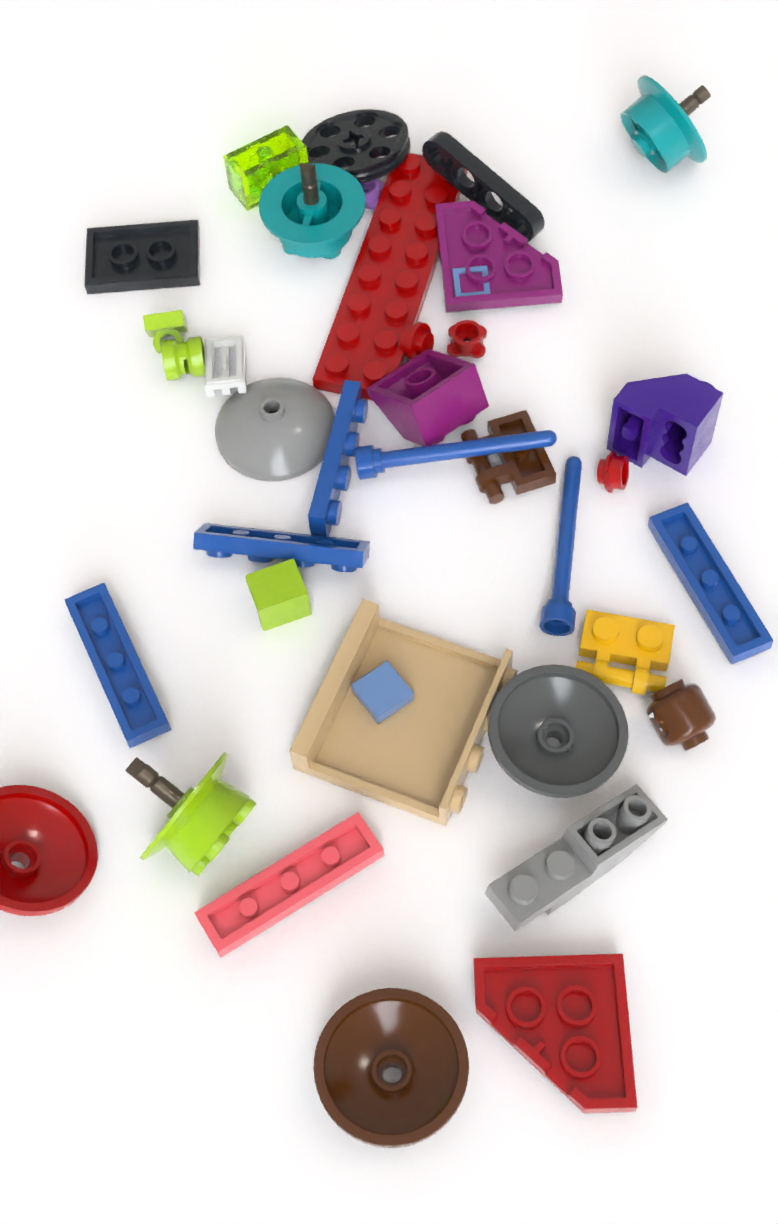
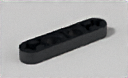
M440 131L423 144L422 153L428 165L470 201H475L485 208V213L500 224L505 222L526 237L528 242L544 229L545 221L541 211L447 132ZM464 168L471 173L474 182L468 178L464 171ZM492 192L500 198L503 206L494 199Z

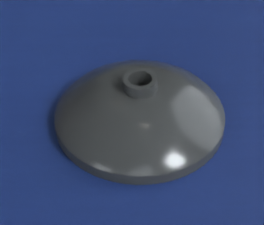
M542 665L517 674L497 694L488 720L489 743L500 767L520 786L548 797H576L599 788L617 771L628 745L629 734L626 715L615 694L595 676L571 666ZM554 737L560 741L561 746L551 747L547 744L546 739Z

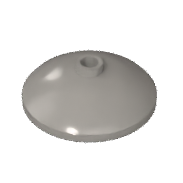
M268 378L248 384L247 393L239 394L236 391L229 397L218 413L215 424V438L221 456L230 467L240 474L262 481L288 480L309 472L323 461L335 414L330 402L315 387L291 378Z

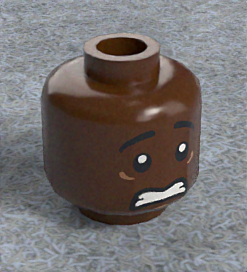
M680 679L650 695L652 703L647 707L646 714L664 745L675 746L681 743L684 751H687L709 739L705 730L715 723L716 716L703 691L697 684L690 683L685 685L683 679Z

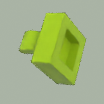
M182 310L143 315L145 332L149 337H153V346L158 354L162 353L161 341L165 337H174L177 343L184 342L180 333L188 332L186 316Z

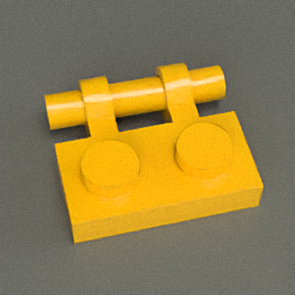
M587 609L578 656L596 660L595 664L577 660L576 668L590 673L604 684L631 688V693L645 696L646 691L655 693L665 688L667 677L649 674V669L667 672L675 625ZM609 661L636 666L635 671L608 666Z

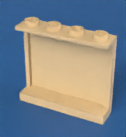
M362 599L289 750L293 768L446 826L452 812L459 814L463 808L468 793V787L463 785L469 771L476 774L481 765L485 747L480 745L485 733L488 732V720L492 704L502 687L517 675L518 670L512 668L513 651L506 649L502 660L380 618L379 604ZM388 660L414 692V700L377 724L353 694L351 684Z

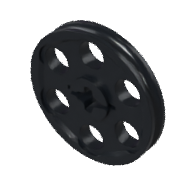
M376 109L354 110L330 117L314 126L305 135L300 145L303 163H322L339 168L350 166L344 170L352 174L360 184L378 179L395 170L405 161L411 149L408 127L405 121L394 113Z

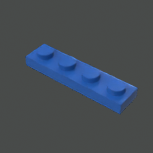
M344 381L308 513L311 535L329 537L332 525L338 526L340 522L342 502L338 500L341 491L348 490L351 477V467L348 466L350 457H355V448L359 447L360 434L357 432L358 424H365L368 413V400L362 399L361 382Z
M684 503L649 517L648 528L730 664L732 665L771 649L774 641L689 503Z
M204 523L194 532L193 549L204 550L207 556L214 558H228L232 554L248 555L249 561L258 563L272 562L273 558L284 560L294 558L297 567H313L315 563L331 565V569L338 572H354L357 568H363L367 562L370 541Z
M105 583L64 599L129 748L170 731L169 722Z

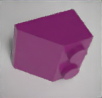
M431 349L425 350L366 388L370 398L401 436L421 446L439 444L447 434L461 425L472 422L478 413L489 407L475 364Z

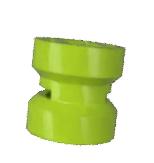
M201 336L189 337L186 342L177 343L174 339L161 341L162 360L167 381L178 380L185 374H192L194 377L205 376V350Z

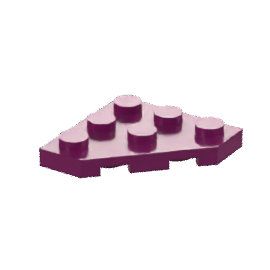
M475 201L435 204L446 312L562 303V283L559 261L547 252L543 255L529 245L528 239L505 222L500 224L485 214L486 209ZM487 265L488 276L482 277V272L471 273L469 268ZM465 267V273L459 274L461 293L484 291L483 284L489 282L491 294L455 297L452 268Z

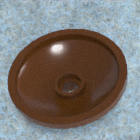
M377 989L351 999L329 1019L322 1030L315 1049L314 1080L317 1093L325 1111L332 1121L346 1134L358 1141L376 1147H406L435 1135L457 1112L468 1084V1050L457 1023L437 1002L425 995L407 989ZM390 1067L398 1068L402 1073L400 1080L395 1083H389L383 1078L384 1071Z

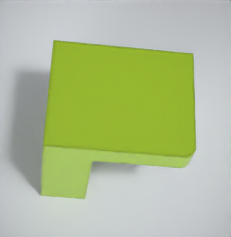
M294 558L246 575V583L256 606L263 631L312 615L308 592Z

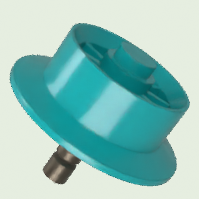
M642 75L637 80L641 97L620 114L623 126L630 136L635 149L663 173L669 172L685 157H689L697 163H703L707 159V151L700 134L688 116L699 107V104L702 105L711 97L708 89L701 85L692 95H689L678 104L658 82L649 76Z

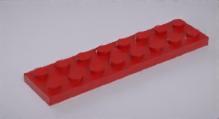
M409 153L405 161L387 176L312 378L313 387L317 390L341 394L345 380L361 382L362 399L372 400L366 388L404 364L406 356L399 347L402 331L407 325H414L418 322L440 257L435 204L458 202L461 195L460 191L428 165L423 155ZM464 168V171H465V173H466V175H467V174H468V170Z

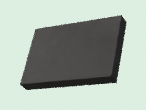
M185 220L87 228L84 281L87 294L200 286L199 221Z

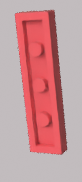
M357 812L197 910L194 914L221 958L385 856L384 849L360 813Z

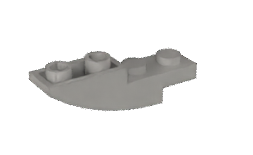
M635 784L566 828L561 839L487 886L485 895L512 929L517 931L545 912L549 915L574 898L636 850L658 831L668 819L644 791Z

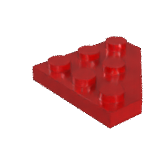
M623 953L473 958L475 1009L477 1015L583 1113L636 1112L638 1107Z

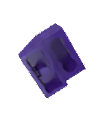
M687 373L627 382L613 399L607 449L615 451L619 456H627L629 462L640 468L651 457L687 476L712 443L724 393L714 388L710 383L700 381Z

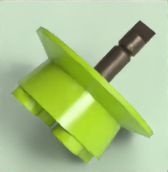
M226 752L221 755L195 789L190 786L185 793L163 776H159L156 770L145 764L138 757L125 769L129 775L146 788L150 787V791L172 808L167 815L170 820L139 857L144 861L167 848L188 872L192 871L195 875L199 876L210 861H213L229 841V836L244 821L257 804L250 798V795L221 779L228 758Z

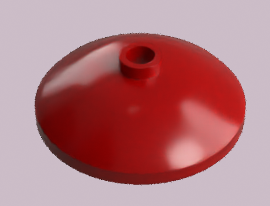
M29 785L0 787V910L21 916H41L55 913L68 907L84 893L97 867L98 849L91 826L73 804L52 791ZM11 862L21 863L24 869L16 867Z

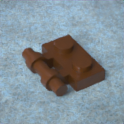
M523 410L488 421V436L478 438L474 429H468L460 437L462 441L535 432L536 430L527 410ZM544 447L498 453L502 464L491 467L487 458L489 455L465 458L467 463L473 464L477 474L475 477L479 491L486 494L490 504H497L504 499L505 496L501 485L511 482L516 495L556 483V472Z

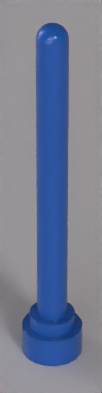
M543 430L383 452L382 448L375 449L373 445L355 448V460L359 479L363 480L377 478L378 473H385V468L550 447L556 443L557 436L552 430Z
M577 456L569 457L565 463L551 599L541 608L540 629L544 633L553 636H566L575 630L576 611L572 608V603L569 601L582 471V461Z

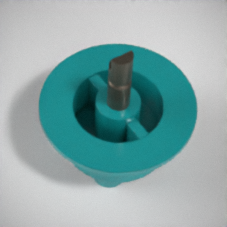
M299 163L298 166L282 171L267 183L259 199L261 220L267 230L279 238L284 252L289 255L306 258L323 257L325 259H334L341 254V249L350 240L353 229L358 225L365 211V194L359 181L342 168L322 163Z

